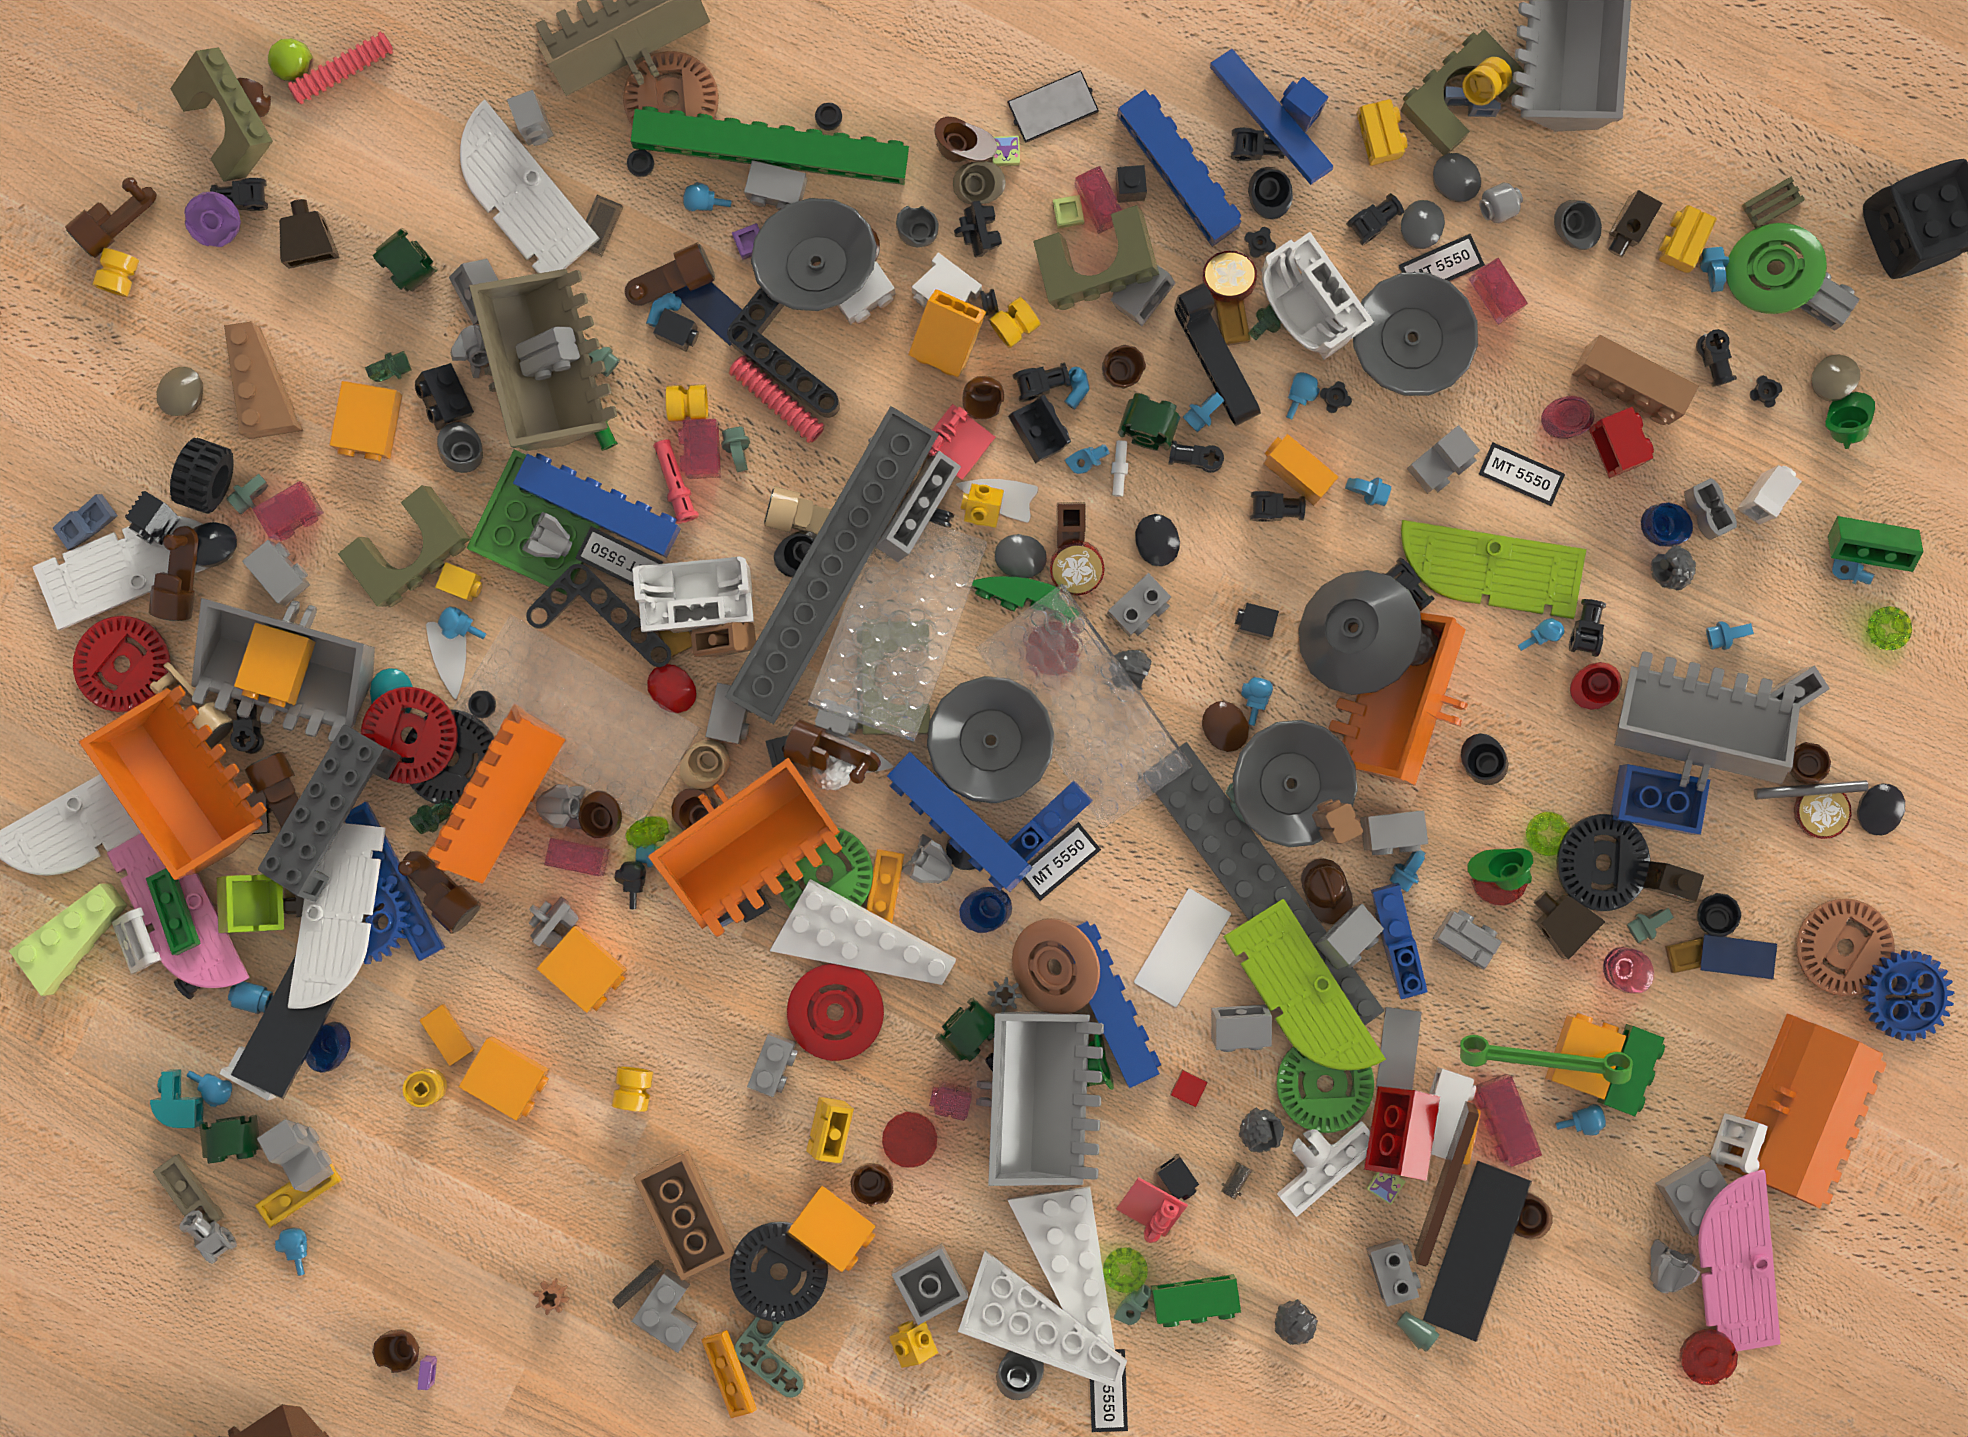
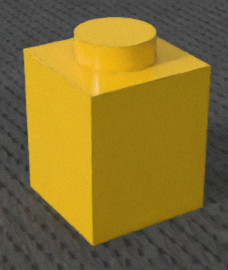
M445 562L435 588L472 602L473 598H477L481 592L483 583L480 581L482 577Z

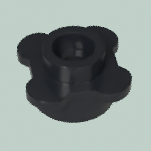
M1262 227L1260 231L1254 233L1248 232L1245 235V242L1248 243L1250 255L1253 258H1259L1260 255H1264L1267 252L1272 253L1276 248V244L1270 238L1271 231L1267 227ZM1258 240H1262L1263 244L1259 245Z
M1760 376L1756 380L1757 385L1755 389L1750 392V398L1753 401L1758 400L1764 403V406L1767 408L1773 407L1776 404L1775 399L1782 392V385L1775 380L1768 379L1767 376ZM1764 389L1768 390V394L1764 393Z
M1338 381L1330 388H1323L1320 391V397L1325 400L1327 404L1326 410L1329 413H1336L1337 409L1343 406L1348 407L1352 403V398L1348 396L1343 382ZM1334 395L1338 396L1337 400L1333 398Z

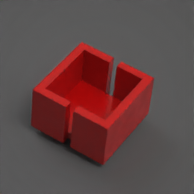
M1633 406L1602 418L1588 428L1609 479L1640 467L1654 458L1652 454L1654 453L1653 444L1649 438H1645L1642 430V418L1638 412L1634 411Z

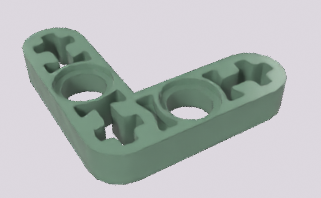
M755 1317L735 1344L734 1349L738 1359L783 1396L789 1398L796 1397L803 1389V1376L767 1346L784 1322H772V1331L765 1334L758 1330L757 1323L760 1318ZM742 1342L744 1344L753 1343L752 1350L757 1355L760 1350L765 1352L760 1356L757 1364L752 1362L756 1356L751 1352H747L746 1355L741 1352L743 1349ZM767 1358L775 1360L777 1370L773 1373L764 1372L761 1367L763 1360ZM782 1367L786 1369L783 1376L789 1380L793 1377L797 1379L795 1384L798 1387L797 1389L793 1387L789 1390L786 1389L787 1382L782 1377H780L778 1382L774 1380L779 1375Z

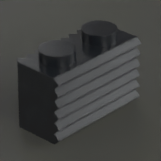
M142 491V496H138L139 500L135 501L132 509L128 510L129 514L125 515V518L131 523L129 529L150 545L153 541L162 545L164 537L171 533L180 518L166 503L150 493Z

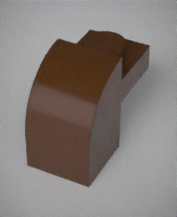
M1057 502V555L1071 546L1085 547V502Z

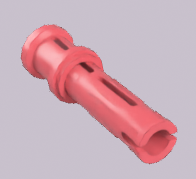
M665 439L654 443L653 447L655 448L669 490L667 500L672 503L676 515L675 518L677 519L675 523L682 524L698 518L699 514L697 511H694L690 499L691 490L684 485L670 444L671 441Z

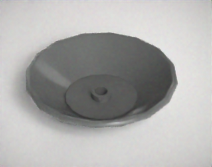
M808 198L784 206L765 221L754 239L751 264L757 284L773 301L793 310L820 311L844 303L863 288L874 270L877 245L871 226L856 209L834 199ZM815 262H821L818 266H813Z
M1402 272L1379 282L1362 299L1361 304L1374 323L1353 337V348L1363 370L1381 387L1403 396H1429L1451 387L1469 369L1478 347V321L1468 298L1450 281L1427 272ZM1414 334L1417 338L1416 342H1410L1408 335Z
M1369 570L1343 573L1322 585L1306 604L1299 625L1300 653L1310 673L1329 689L1350 695L1377 692L1399 680L1414 662L1422 639L1421 614L1410 591L1391 576ZM1354 624H1358V630L1351 633V627Z
M983 676L960 683L940 700L929 721L927 748L934 771L950 790L971 801L997 804L1022 796L1041 780L1052 759L1054 730L1047 709L1032 690L1009 678ZM989 735L996 737V743L992 746L986 743V738Z
M1304 720L1276 722L1257 732L1239 753L1232 776L1234 800L1245 823L1266 841L1286 847L1309 846L1322 841L1323 838L1319 832L1320 827L1316 826L1312 817L1313 812L1318 810L1317 805L1329 799L1333 801L1339 799L1341 803H1348L1353 807L1358 791L1356 767L1345 744L1327 728ZM1289 778H1292L1295 782L1294 787L1291 789L1286 784Z

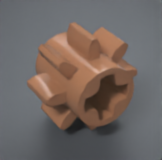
M557 1278L550 1285L546 1281H542L540 1285L543 1291H535L533 1293L535 1297H539V1303L535 1307L546 1309V1315L554 1308L556 1312L560 1313L563 1310L560 1303H567L570 1300L569 1297L564 1296V1291L568 1286L561 1287L558 1285ZM555 1293L557 1295L555 1300L548 1301L546 1298L548 1294Z

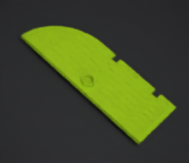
M1402 520L1401 539L1406 559L1419 579L1434 592L1449 599L1475 604L1481 603L1482 594L1489 595L1488 606L1543 614L1544 606L1547 604L1552 605L1551 616L1575 618L1587 549Z
M1284 898L1223 936L1235 957L1245 951L1248 959L1240 965L1268 1009L1272 1011L1277 1007L1281 1008L1283 1014L1276 1017L1275 1020L1290 1043L1302 1055L1319 1065L1337 1070L1365 1069L1386 1060Z

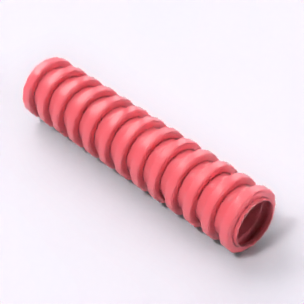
M380 31L377 37L373 35L370 37L371 40L367 41L365 39L362 45L356 44L355 49L349 48L348 53H340L341 57H333L334 61L330 62L328 60L325 62V66L319 65L318 70H310L311 73L309 75L305 73L303 78L297 77L295 79L296 82H288V88L295 100L303 104L306 98L310 100L312 95L318 96L319 91L325 92L326 87H334L333 83H341L342 78L348 79L349 74L355 75L356 70L362 71L365 65L369 67L371 62L377 63L379 61L378 58H386L385 54H393L394 49L385 34Z
M745 355L740 356L730 367L729 374L731 376L735 375L736 381H742L743 387L748 386V391L750 393L754 392V396L757 399L761 398L763 404L767 403V407L770 410L774 409L775 415L780 414L782 421L786 420L789 427L793 426L795 432L799 431L802 438H807L806 442H814L823 432L825 425L823 423L819 424L816 417L812 418L811 412H805L804 406H798L799 402L797 400L793 401V397L790 394L786 395L784 389L780 390V386L777 383L773 384L772 378L767 379V374L765 372L761 373L758 366L754 367L752 361L748 362V358Z

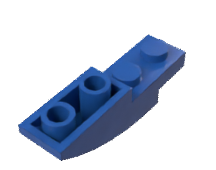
M1075 781L1071 782L1012 837L1007 844L1028 862L1093 800Z
M1397 882L1372 889L1371 893L1376 909V920L1384 928L1380 935L1400 999L1427 993L1428 990L1416 941L1412 936L1400 884Z

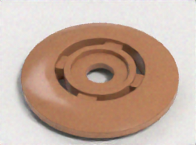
M665 51L650 55L660 75L654 78L648 70V65L644 59L636 67L641 72L645 83L639 86L632 71L627 78L623 92V104L626 116L632 126L634 110H642L644 106L657 108L658 112L669 113L670 110L685 112L686 116L697 117V114H707L715 119L719 105V94L715 79L710 70L700 60L689 54ZM667 74H677L682 76L680 79L676 77H666L659 81L657 80V78ZM669 91H674L679 95V102L673 107L666 106L663 103V96Z
M1854 899L1830 900L1814 908L1803 920L1796 940L1798 962L1806 977L1825 992L1840 996H1855L1868 992V990L1863 988V985H1871L1872 981L1866 976L1867 974L1875 976L1876 971L1872 966L1882 967L1881 958L1885 957L1891 960V952H1895L1893 933L1885 918L1872 906ZM1851 920L1859 924L1868 936H1864L1856 927L1846 925L1847 921ZM1842 939H1848L1853 944V950L1847 956L1841 955L1837 950V944ZM1823 959L1831 966L1843 969L1844 975L1837 974L1827 968L1822 962Z
M1047 918L1028 925L1018 936L1012 953L1013 973L1020 990L1032 1004L1045 1012L1070 1014L1083 1008L1090 1002L1099 985L1100 965L1092 943L1079 928L1061 919ZM1051 959H1056L1060 962L1062 971L1059 975L1053 974L1050 971L1048 964Z

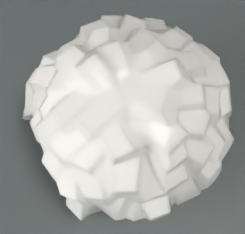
M829 755L828 768L822 771L812 767L810 768V777L816 783V788L836 791L849 784V774L853 770L854 765Z

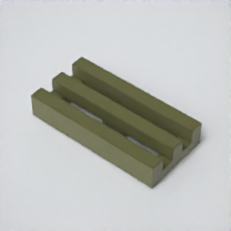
M1792 176L1742 205L1755 229L1805 200L1803 195L1800 196L1798 193L1800 191L1798 186H1794ZM1787 187V192L1755 210L1751 209V206ZM1790 196L1793 197V201L1765 217L1757 219L1756 215Z

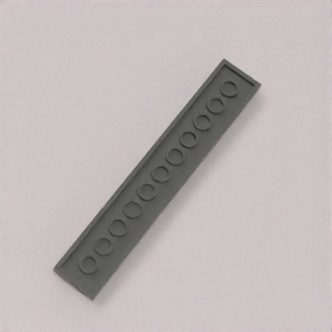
M889 407L726 693L725 697L774 725L937 439L938 433L894 407Z
M1187 742L1142 774L1143 778L1248 920L1284 898L1363 1024L1367 1025L1385 1011L1353 967L1345 966L1336 969L1315 944L1326 933V930L1251 828L1236 816L1230 806V800Z

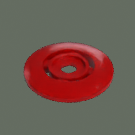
M114 616L97 622L83 634L74 652L73 674L82 694L94 705L108 711L128 712L155 696L150 689V684L154 681L157 682L168 673L163 665L167 662L171 664L170 653L162 635L149 623L130 616ZM127 637L137 641L144 647L147 653L144 655L137 646L127 643ZM119 656H126L130 661V667L127 671L120 673L115 669V660ZM98 673H102V676L109 683L117 685L118 688L112 690L107 687L100 679Z
M401 687L382 694L367 710L361 726V734L379 745L396 752L402 757H414V763H406L399 760L388 780L401 784H416L436 777L448 766L457 746V724L450 708L440 697L422 688ZM404 708H414L423 711L428 717L425 719L418 714L405 713ZM407 727H412L417 732V739L412 744L405 743L401 737L402 731Z
M833 963L813 968L798 980L788 999L787 1020L794 1039L805 1051L823 1060L841 1061L861 1054L875 1041L883 1024L884 1005L880 991L874 981L858 968ZM832 984L847 987L845 991L829 990L823 994L820 992L822 987ZM834 1003L840 1004L844 1009L843 1017L836 1021L831 1020L827 1015L828 1007ZM846 1031L852 1033V1035L843 1039L833 1040L824 1037L826 1033L833 1035L842 1034Z

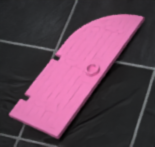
M142 833L107 852L116 873L124 870L127 871L128 875L120 881L133 908H142L145 915L142 917L145 926L153 925L155 930L148 934L154 950L159 952L161 963L174 976L186 983L204 988L228 987L249 979V975L228 933L218 934V913L198 873L184 876L178 880L201 944L179 955H172L146 881L147 877L166 867Z
M1759 1170L1736 1179L1719 1192L1707 1208L1699 1229L1700 1267H1710L1711 1272L1701 1274L1706 1326H1716V1330L1710 1332H1716L1724 1336L1729 1341L1732 1352L1781 1344L1765 1170Z

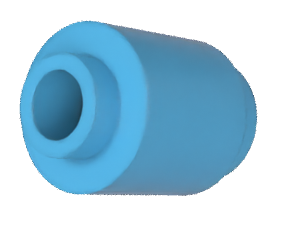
M245 981L232 985L228 994L231 1007L255 1014L264 1013L273 997V992L268 991L267 987Z

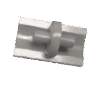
M561 896L553 907L547 901L540 908L535 905L530 907L529 910L534 916L529 921V924L536 927L530 935L533 938L532 942L539 947L543 944L554 949L563 939L559 933L553 930L559 922L569 929L575 925L579 917L570 908L569 902Z

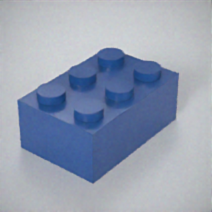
M1630 764L1619 765L1611 810L1612 820L1683 834L1701 835L1710 779H1707L1704 791L1697 790L1699 777L1690 776L1687 786L1682 787L1679 786L1682 774Z

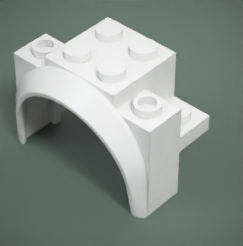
M1311 232L1296 242H1293L1292 239L1266 256L1261 269L1262 283L1271 307L1293 338L1305 348L1318 352L1324 360L1347 345L1349 340L1374 323Z
M743 557L640 565L632 569L635 600L639 603L641 632L671 630L673 633L731 622H754L751 570L746 559Z

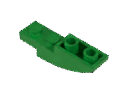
M999 576L976 579L972 583V588L976 590L975 595L989 601L991 597L1001 601L1000 606L1015 612L1016 608L1022 610L1026 600L1031 602V608L1045 613L1046 609L1056 613L1055 618L1066 624H1070L1071 621L1077 623L1082 612L1081 609L1057 599L1061 588L1041 581L1021 577Z

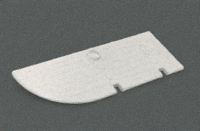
M484 99L468 119L461 138L460 163L466 184L487 213L491 212L495 207L500 211L493 217V220L524 258L529 260L534 255L537 256L539 260L532 265L537 273L566 269L600 238Z
M179 516L180 520L169 535L177 527L189 526L195 528L202 525V523ZM128 526L122 529L125 538L118 540L115 532L63 553L65 563L61 565L53 557L34 565L33 570L56 628L60 631L150 593L151 586L154 585L155 574L161 572L168 573L170 550H167L163 544L160 545L155 541L151 545L136 536L137 534L130 530ZM196 565L195 574L207 568Z
M100 774L1 829L0 859L9 866L25 873L43 876L59 875L76 870L100 857L101 854L97 846L103 844L106 851L109 852L137 836L141 831Z
M343 823L317 867L316 871L322 872L330 877L316 902L304 898L288 1001L289 1009L314 1007L331 1000L352 982L360 970L366 956L371 929L370 923H362L363 914L373 915L381 863L380 859H372L373 851H382L386 828Z

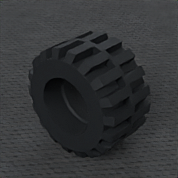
M198 437L188 441L179 453L170 479L172 501L206 514L213 512L224 499L231 483L234 468L232 450Z

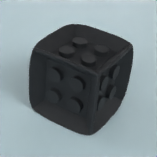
M1966 159L1948 161L1910 175L1891 186L1879 190L1864 202L1863 216L1868 233L1879 260L1891 279L1903 278L1922 272L1968 252V161Z

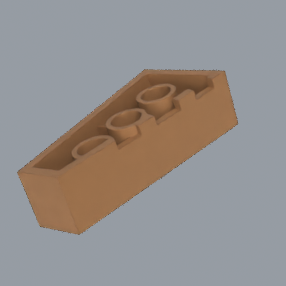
M252 321L224 325L239 434L248 439L303 431L294 412L293 404L284 388L281 375L274 364L273 356L261 328Z

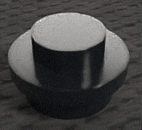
M834 103L821 104L815 112L817 125L828 131L836 129L842 122L841 109Z
M635 150L627 158V167L630 173L636 177L648 176L654 169V159L646 150Z
M481 690L471 695L468 701V708L475 717L487 718L494 713L496 701L490 692Z

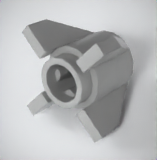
M470 325L463 329L450 352L452 361L468 360L470 362L473 378H479L480 366L489 363L479 325Z
M542 512L522 550L535 557L558 559L561 555L565 557L568 554L573 542L569 541L570 534L564 530L555 517Z
M557 784L544 791L536 801V810L540 817L554 828H565L567 826L571 829H582L579 824L578 813L580 810L579 800H581L586 791L585 786L568 787L565 784Z
M922 834L917 850L914 852L911 861H908L902 867V872L918 883L939 884L942 881H947L953 872L952 860L947 856L940 844Z
M1655 1239L1651 1247L1650 1276L1654 1288L1668 1294L1669 1292H1677L1696 1282L1701 1273L1692 1266L1696 1256L1692 1253L1682 1254L1676 1250L1668 1249L1669 1247L1663 1242Z

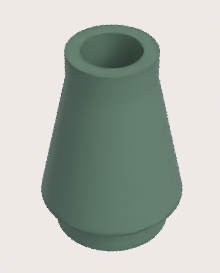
M1407 1311L1404 1312L1396 1323L1418 1350L1422 1348L1425 1352L1430 1349L1440 1335L1435 1331L1436 1327L1411 1315Z

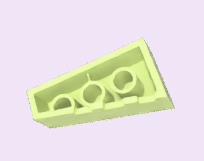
M111 883L99 884L9 950V952L41 996L52 995L59 989V985L74 971L83 956L88 954L94 947L93 944L108 930L112 925L111 922L116 920L123 912L127 904Z

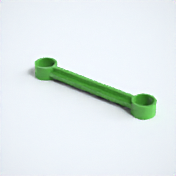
M1468 1035L1460 1043L1461 1061L1473 1067L1484 1065L1487 1060L1599 1073L1603 1074V1077L1613 1084L1627 1083L1632 1076L1633 1061L1627 1054L1621 1052L1609 1053L1602 1059L1489 1045L1488 1041L1479 1035ZM1468 1049H1478V1050H1480L1481 1052L1473 1053V1052H1469V1051H1467V1050H1468ZM1620 1066L1623 1067L1624 1070H1615L1611 1067Z

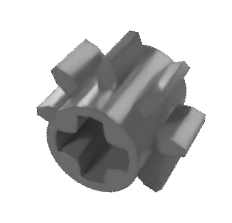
M1005 977L1004 984L1000 985L994 980L995 991H988V995L995 996L991 1006L1002 1005V1012H1005L1008 1005L1016 1009L1015 998H1022L1021 994L1015 993V989L1019 985L1018 982L1011 986L1008 984V977ZM1003 987H1008V991L1013 993V997H1008L1007 1002H1002L1001 997L997 996V992H1002Z

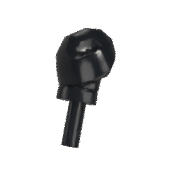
M636 861L624 862L620 869L615 871V881L623 885V892H630L629 909L631 910L636 909L637 893L643 892L646 878L645 866L641 862Z

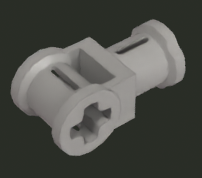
M193 1210L184 1217L179 1228L183 1233H189L194 1238L195 1247L206 1261L213 1264L222 1253L237 1247L236 1240L227 1228L221 1227L215 1221L209 1224L202 1218L203 1214L199 1210Z

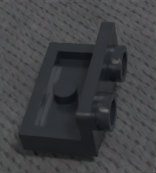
M452 363L422 371L415 380V391L418 397L423 400L427 408V417L431 423H434L436 430L442 429L447 423L470 417L474 413Z
M1045 395L1038 397L1034 402L1012 412L1008 416L1035 464L1060 452L1071 442L1066 427L1061 424L1055 413L1054 406Z

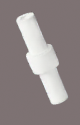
M1116 441L1115 462H1112L1111 474L1114 475L1112 496L1123 497L1125 475H1128V463H1126L1127 441Z

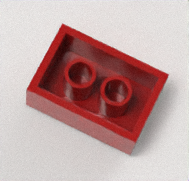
M1378 1086L1364 1170L1427 1181L1440 1096L1416 1090Z

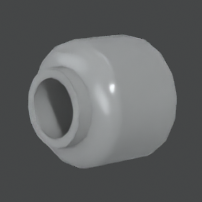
M1505 182L1498 184L1483 193L1482 200L1479 202L1481 213L1486 220H1491L1494 223L1504 222L1520 212V203L1523 202V197L1517 187L1514 188Z

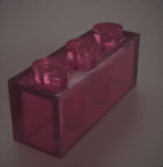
M1503 1074L1477 1084L1476 1089L1478 1093L1474 1095L1480 1110L1484 1109L1488 1119L1484 1120L1485 1126L1490 1136H1495L1498 1145L1494 1146L1499 1161H1504L1506 1165L1513 1167L1542 1156L1512 1076Z

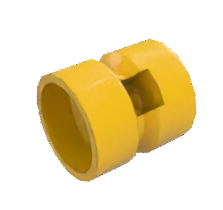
M1499 57L1486 58L1464 78L1462 85L1465 97L1475 105L1483 106L1489 104L1510 85L1512 80L1510 66Z
M103 248L100 257L103 269L96 270L92 285L103 291L128 297L132 281L128 277L135 274L139 260L123 252Z
M1020 296L1007 305L1008 310L1006 312L1001 310L989 319L992 328L1008 348L1022 340L1023 333L1030 334L1041 326L1034 311Z
M705 384L690 385L688 389H684L682 385L666 386V413L669 422L684 421L686 417H690L692 421L708 420V394Z
M617 1067L615 1083L619 1086V1089L613 1092L611 1106L629 1111H648L650 1095L646 1092V1089L652 1085L653 1071L635 1067Z
M421 1069L406 1078L402 1087L403 1096L411 1106L418 1108L427 1107L441 1100L445 1095L447 1080L437 1069Z

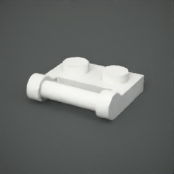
M142 908L131 910L111 922L131 974L139 972L161 960L159 952L154 950L142 917L145 915Z
M1724 1113L1711 1151V1159L1716 1164H1729L1738 1167L1744 1173L1750 1174L1758 1171L1759 1162L1757 1158L1764 1143L1768 1126ZM1729 1144L1743 1148L1742 1157L1729 1153Z

